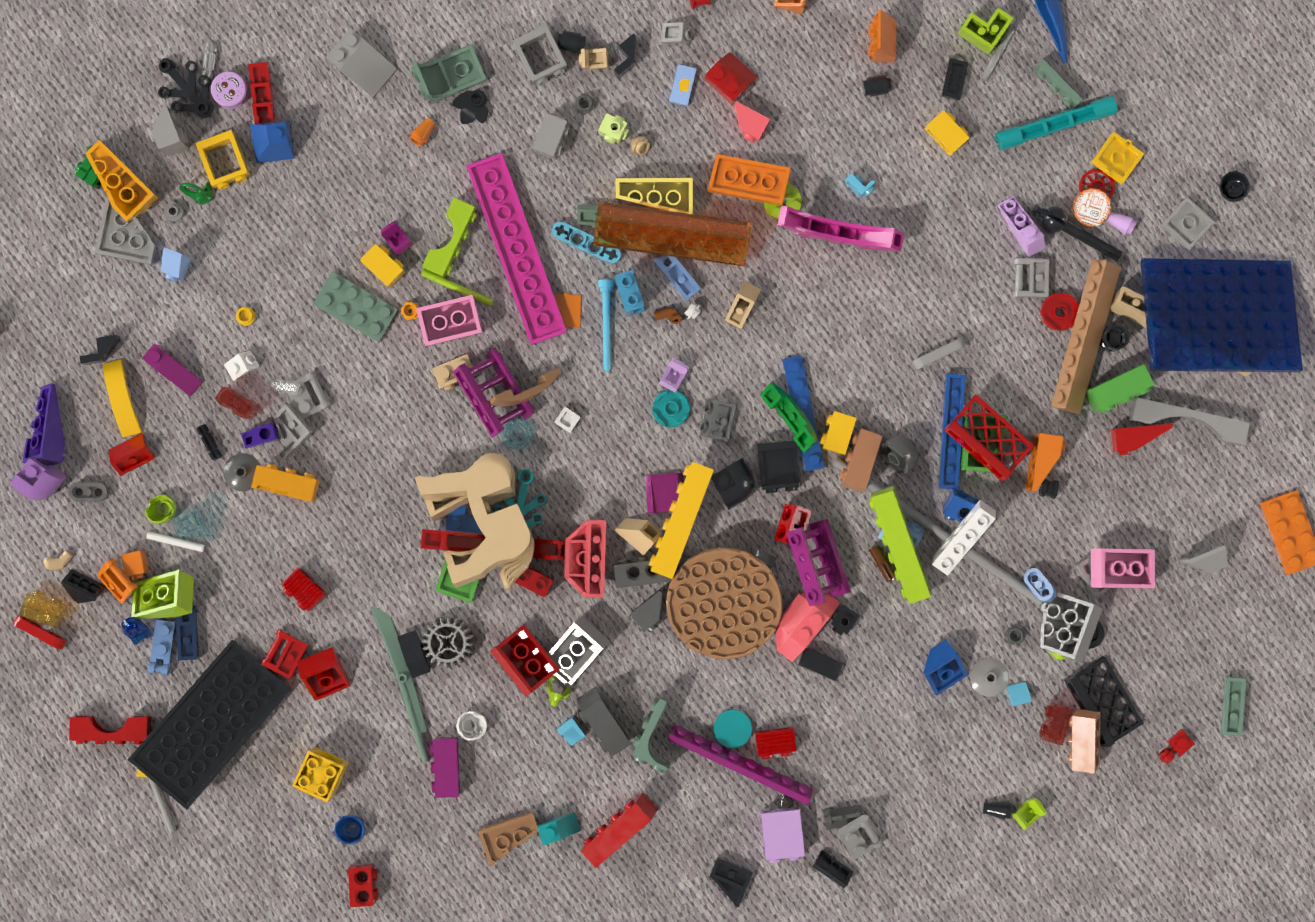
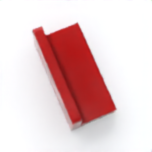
M142 433L108 450L110 464L120 476L155 459L152 451L146 445L145 437Z

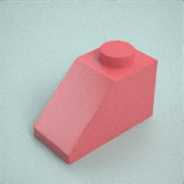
M736 101L734 111L744 139L752 143L754 141L759 142L770 119Z

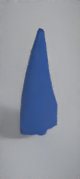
M1034 0L1037 11L1046 24L1063 63H1067L1066 29L1060 0Z

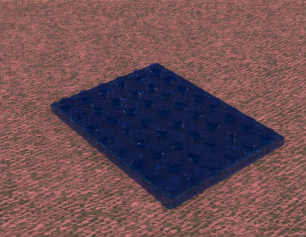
M1143 258L1141 260L1150 371L1297 373L1303 371L1291 261Z

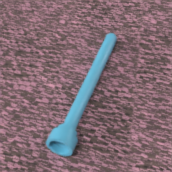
M603 279L598 280V288L602 292L603 369L609 372L611 370L610 292L614 288V280Z

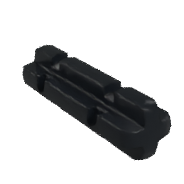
M203 424L197 427L196 430L202 436L201 440L206 450L210 452L211 460L221 458L222 454L217 449L211 433L208 432L207 425Z

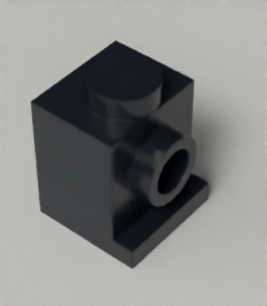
M842 605L830 623L834 626L832 630L841 636L843 633L848 635L860 615ZM843 618L848 620L846 625L841 624Z

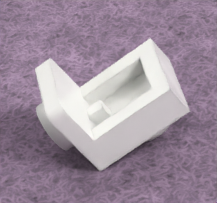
M246 351L237 354L224 366L232 380L236 381L249 371L257 369L259 364L252 352Z

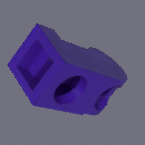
M269 423L241 433L245 449L280 440L279 430L275 423Z

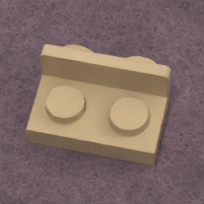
M468 354L432 368L440 390L445 389L446 392L456 388L455 384L458 381L452 372L459 365L465 363L467 367H473Z

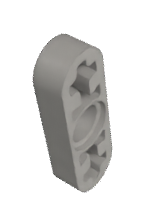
M963 337L912 362L917 370L965 347L966 344Z

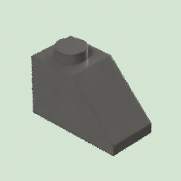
M658 591L629 614L643 633L645 631L650 633L658 627L656 623L659 621L661 591Z

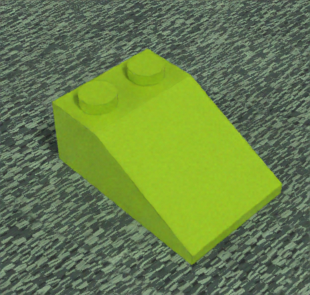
M176 570L135 582L138 588L133 592L131 619L169 618L192 613L193 576Z

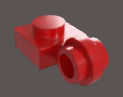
M1180 729L1167 741L1171 748H1164L1158 754L1160 756L1159 759L1167 764L1175 758L1174 752L1182 756L1195 743L1183 729Z

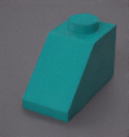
M575 812L539 823L537 826L543 845L562 840L581 831Z

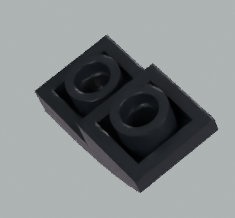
M809 648L804 649L798 666L813 673H818L832 681L837 680L843 663Z

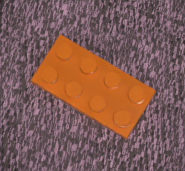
M716 154L708 192L783 206L791 168Z
M1298 490L1261 502L1263 514L1286 575L1315 566V536Z

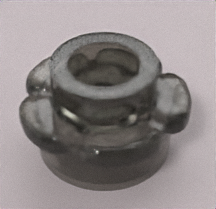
M784 794L780 795V798L776 799V801L778 802V807L790 808L794 807L793 801L795 799Z

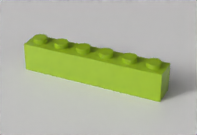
M894 486L871 493L869 504L872 511L875 510L878 516L875 518L878 528L883 530L884 535H881L884 546L889 547L888 557L890 563L895 564L896 570L894 574L897 582L901 581L903 588H900L903 599L907 598L908 603L911 604L930 598L931 590Z

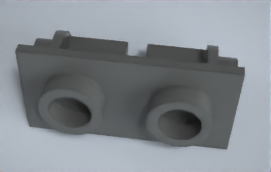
M861 805L823 810L826 830L842 828L861 815H864Z

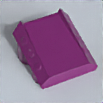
M683 472L645 475L648 513L671 512L669 510L673 500L677 501L679 494L676 493L679 483H684Z

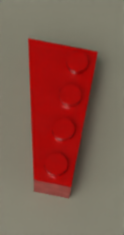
M643 792L636 799L630 800L621 812H616L610 818L611 821L607 825L605 823L596 830L597 834L594 837L590 835L582 842L584 846L580 851L595 868L653 819L658 808Z

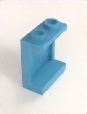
M633 270L614 275L626 316L630 317L645 312L644 303Z

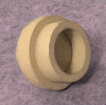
M644 136L631 139V149L636 155H645L650 149V143Z

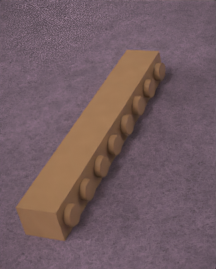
M1092 259L1051 404V407L1063 412L1080 415L1121 270V267L1107 260Z

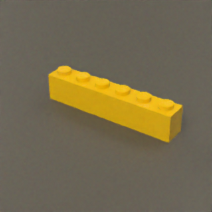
M692 462L691 465H686L683 473L686 476L684 483H679L676 491L679 497L677 501L673 500L669 510L673 513L670 519L666 518L662 528L666 530L663 537L659 536L656 548H659L657 555L652 554L649 566H652V572L673 579L714 471L713 469Z

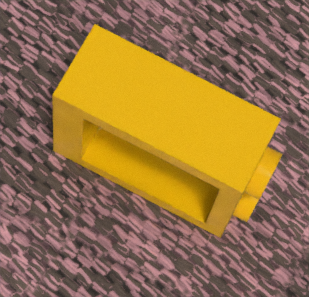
M232 130L195 143L213 188L223 190L228 188L230 183L235 181L236 183H242L247 180L248 176H251L236 134ZM231 143L241 170L216 179L206 152Z

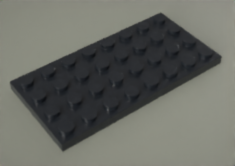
M231 640L127 760L188 810L291 691V688L239 644Z

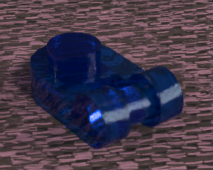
M137 617L127 618L121 623L123 633L131 639L134 645L141 643L140 640L144 638L148 639L153 636L149 627Z

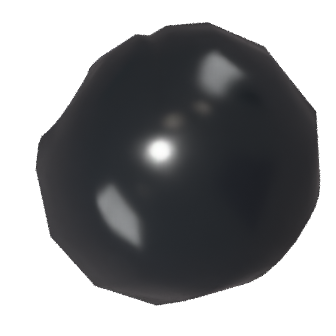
M1232 171L1222 177L1219 188L1222 197L1233 203L1240 202L1247 197L1250 184L1245 174Z

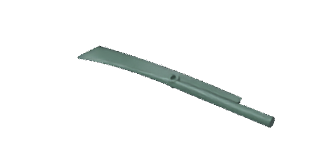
M371 606V612L384 640L400 687L422 762H428L430 759L422 733L426 732L427 729L414 682L399 645L397 630L392 617L386 612Z

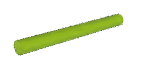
M425 269L422 271V277L465 296L474 295L476 301L490 307L492 306L493 299Z

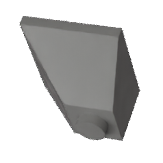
M1212 545L1179 559L1182 564L1204 573H1212V575L1222 573L1223 568L1228 567L1225 545Z

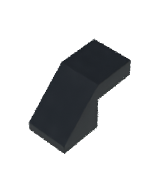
M634 33L619 45V50L627 58L614 69V73L619 79L634 67L636 36Z
M110 335L96 338L98 353L79 356L80 364L90 365L105 362L119 343L120 336Z
M416 630L397 636L406 666L412 678L431 672Z

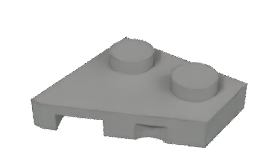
M285 404L274 416L280 440H283L286 449L284 454L286 457H290L313 431L290 404Z

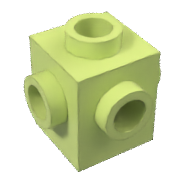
M606 113L598 132L604 136L605 141L611 144L615 142L620 144L622 139H626L629 130L623 117L619 115L612 116Z

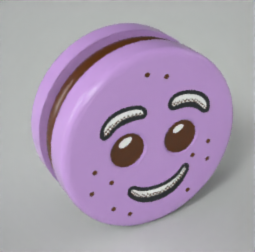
M227 71L220 73L214 78L211 85V94L220 106L226 109H237L247 101L249 88L246 81L239 74Z

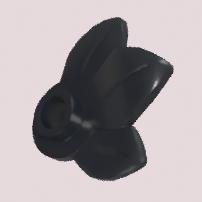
M474 90L470 94L462 93L452 102L453 107L461 109L460 121L462 124H469L475 119L483 124L488 118L487 96L481 90ZM480 97L481 102L475 103L474 99Z

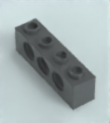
M686 552L682 553L678 568L690 558V555L686 556ZM648 557L636 558L637 562L629 563V559L617 561L618 565H614L616 588L670 582L672 580L660 574L650 575L647 570L650 562ZM631 567L639 569L640 574L638 577L632 578L629 575L628 571Z

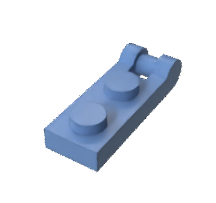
M667 248L663 251L664 254L659 258H654L653 262L685 301H688L701 288ZM669 259L672 264L666 267L663 263Z
M156 620L148 673L155 674L160 672L162 675H169L176 622ZM158 659L164 660L163 665L157 664Z

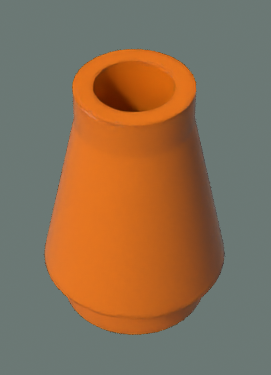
M426 118L424 122L411 132L409 139L419 147H422L423 144L426 145L436 124L431 119Z

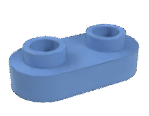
M1036 568L1026 571L1024 581L1034 595L1042 602H1051L1056 596V589L1042 571ZM1038 576V580L1034 582L1033 578ZM1049 590V595L1045 596V592Z

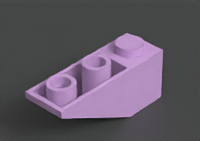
M1014 196L997 205L1028 257L1045 248L1044 235Z

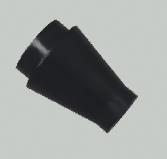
M1007 801L984 802L983 814L1002 820L1010 819L1011 804L1007 803Z

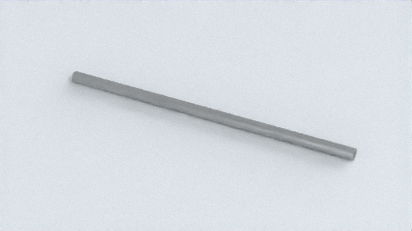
M837 457L833 465L842 470V468H846L847 463ZM869 478L867 489L872 492L884 489ZM898 498L903 513L944 541L951 535ZM971 548L966 553L967 557L1037 605L1042 603L1027 585Z

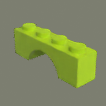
M453 198L446 213V216L453 224L452 239L443 248L429 250L422 265L423 269L443 278L451 274L454 266L451 263L454 257L458 258L462 249L459 246L462 240L466 241L470 232L467 229L470 223L473 224L477 218L478 213H476L474 206Z

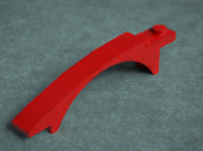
M422 529L420 548L465 552L480 546L486 537L484 534ZM534 539L535 548L532 558L565 560V541Z

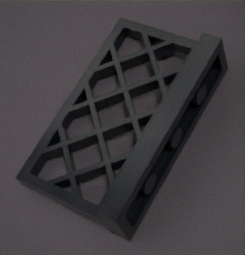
M1106 657L1097 660L1073 676L1064 679L1080 710L1101 712L1102 707L1110 709L1108 720L1102 718V716L1100 719V745L1102 747L1114 745L1115 741L1144 724ZM1102 663L1106 667L1105 676L1096 674L1097 666ZM1084 674L1091 675L1089 686L1083 685L1079 677ZM1095 677L1104 679L1102 689L1093 687ZM1108 680L1113 681L1116 685L1114 693L1105 691ZM1092 690L1101 692L1098 703L1091 699ZM1104 694L1113 695L1111 706L1102 704ZM1117 697L1125 700L1124 710L1115 708ZM1114 710L1123 712L1121 723L1112 721ZM1127 714L1133 715L1137 723L1131 726L1125 725ZM1111 723L1120 726L1119 733L1114 737L1110 732Z

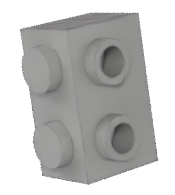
M545 113L532 147L533 152L555 160L556 155L560 156L563 149L561 142L563 138H567L570 130L568 122Z

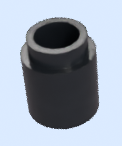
M564 30L563 34L559 33L557 45H561V50L578 53L581 49H584L586 36Z
M886 74L870 77L863 81L865 96L870 95V97L889 94V89H892L891 79L887 78Z

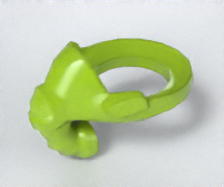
M555 675L549 678L546 686L552 707H556L561 700L566 699L570 695L571 686L568 688L565 685L563 693L555 692L552 689V682L558 679Z

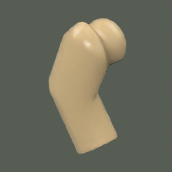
M65 550L59 558H45L43 564L48 570H60L66 566L73 555Z

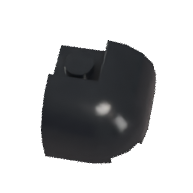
M743 458L711 476V480L728 510L746 501L754 491L755 481Z

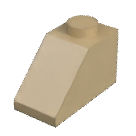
M744 281L724 321L742 329L761 289Z

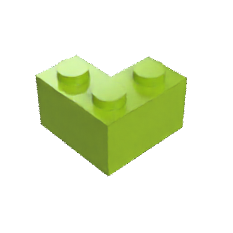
M997 8L988 23H986L971 12L957 34L989 55L1014 18L1000 8Z

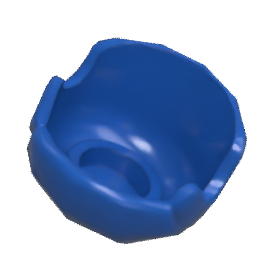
M354 815L342 816L335 823L334 828L336 838L348 845L360 842L365 836L366 830L363 820ZM353 824L356 825L354 828H352L350 831H348V828H349L351 825H353Z

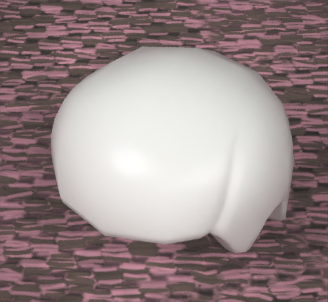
M475 711L463 713L458 718L456 724L458 734L463 739L469 741L482 738L488 726L485 717Z

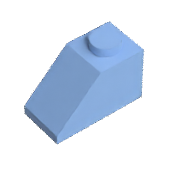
M164 247L161 272L166 274L165 278L176 282L177 279L183 280L191 259Z

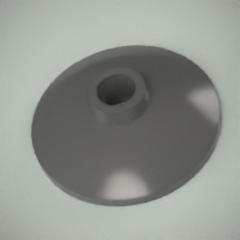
M240 453L232 456L224 466V479L226 483L236 491H249L253 489L251 485L256 465H260V463L249 454ZM239 469L244 470V475L240 476L238 474Z

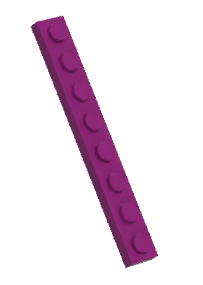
M673 724L667 740L806 805L809 804L813 789L808 785L799 783L787 775L775 772L770 767L758 764L753 759L739 755L736 751H730L718 743H713L699 734H694L682 726Z

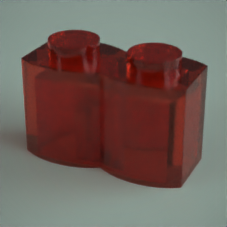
M222 387L215 397L220 405L232 409L237 416L244 419L252 420L259 410L255 402L243 398L238 391L228 387Z

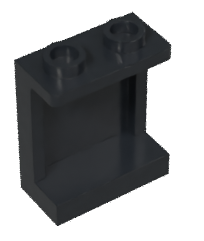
M794 440L757 444L761 490H766V493L778 492L777 488H785V492L796 491V487L801 486L796 451L797 443Z

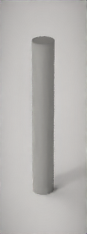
M1007 29L980 79L988 81L1014 34L1012 29Z
M149 779L169 833L174 832L177 829L162 790Z

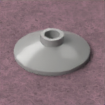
M986 658L977 662L970 674V681L975 691L987 697L996 696L1003 692L1009 679L1008 671L1003 663L993 658ZM990 674L994 676V679L992 681L987 680V677Z

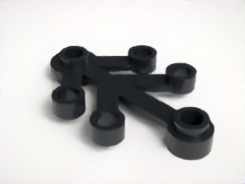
M163 58L159 62L160 71L169 74L182 90L169 89L163 86L159 88L158 95L164 99L169 97L190 98L194 104H182L179 101H173L170 105L171 110L174 109L176 113H181L182 111L195 112L201 118L210 117L214 110L213 104L208 100L209 86L211 84L210 77L206 75L199 76L198 83L201 85V95L199 97L196 94L198 64L194 61L186 63L185 68L188 71L187 84L175 70V62L169 58ZM167 62L168 68L164 69L163 65ZM191 64L195 65L193 70L189 68ZM203 78H207L206 84H202ZM166 89L167 94L163 96L162 91ZM176 104L180 105L178 110H175ZM205 105L206 109L202 112L201 106Z

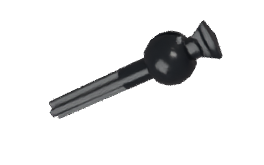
M1036 204L1032 209V213H1038V216L1042 218V225L1048 232L1059 233L1062 230L1116 262L1122 256V251L1068 221V215L1062 208L1055 206L1047 210L1045 208L1041 209Z

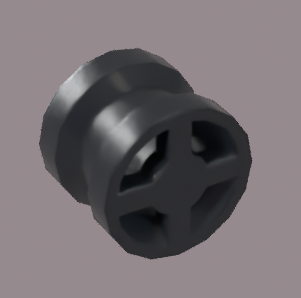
M1045 478L1040 486L1039 496H1049L1051 499H1055L1059 489V481H1049Z

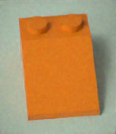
M1043 433L1033 435L1032 444L1034 446L1030 453L1025 492L1037 491L1061 456V453L1064 452L1065 441H1063V436Z

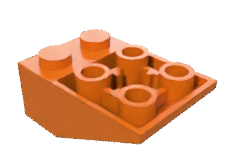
M882 10L877 11L876 16H873L868 27V38H872L870 45H868V57H871V62H895L897 20Z

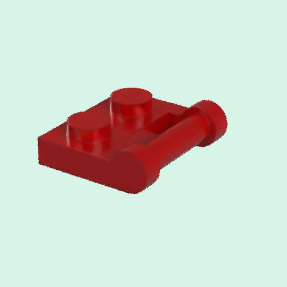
M278 629L276 632L277 636L267 656L262 659L261 664L288 679H292L298 667L297 661L302 659L309 644ZM284 639L288 642L277 664H274L272 661Z

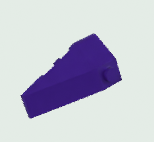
M51 383L42 386L36 406L39 416L35 418L34 422H31L30 427L34 429L32 439H26L22 461L24 464L31 456L43 465L62 463L65 457V441L56 386Z

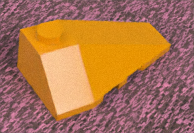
M100 140L85 153L113 209L127 222L145 212L158 199Z

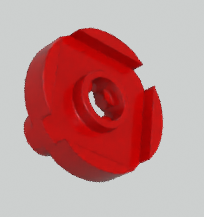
M1055 293L1043 301L1040 316L1043 323L1049 329L1064 331L1074 326L1079 305L1073 296L1067 293ZM1062 307L1064 309L1063 317L1056 315V308L1060 309Z

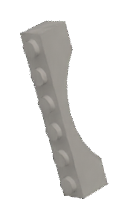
M1139 395V398H1133L1128 421L1149 425L1165 418H1187L1209 428L1221 442L1238 446L1246 445L1250 423L1245 422V418L1233 416L1231 419L1225 417L1226 414L1220 412L1209 414L1206 409L1202 408L1191 410L1188 409V405L1177 403L1176 406L1169 405V401L1158 399V402L1151 401V397Z

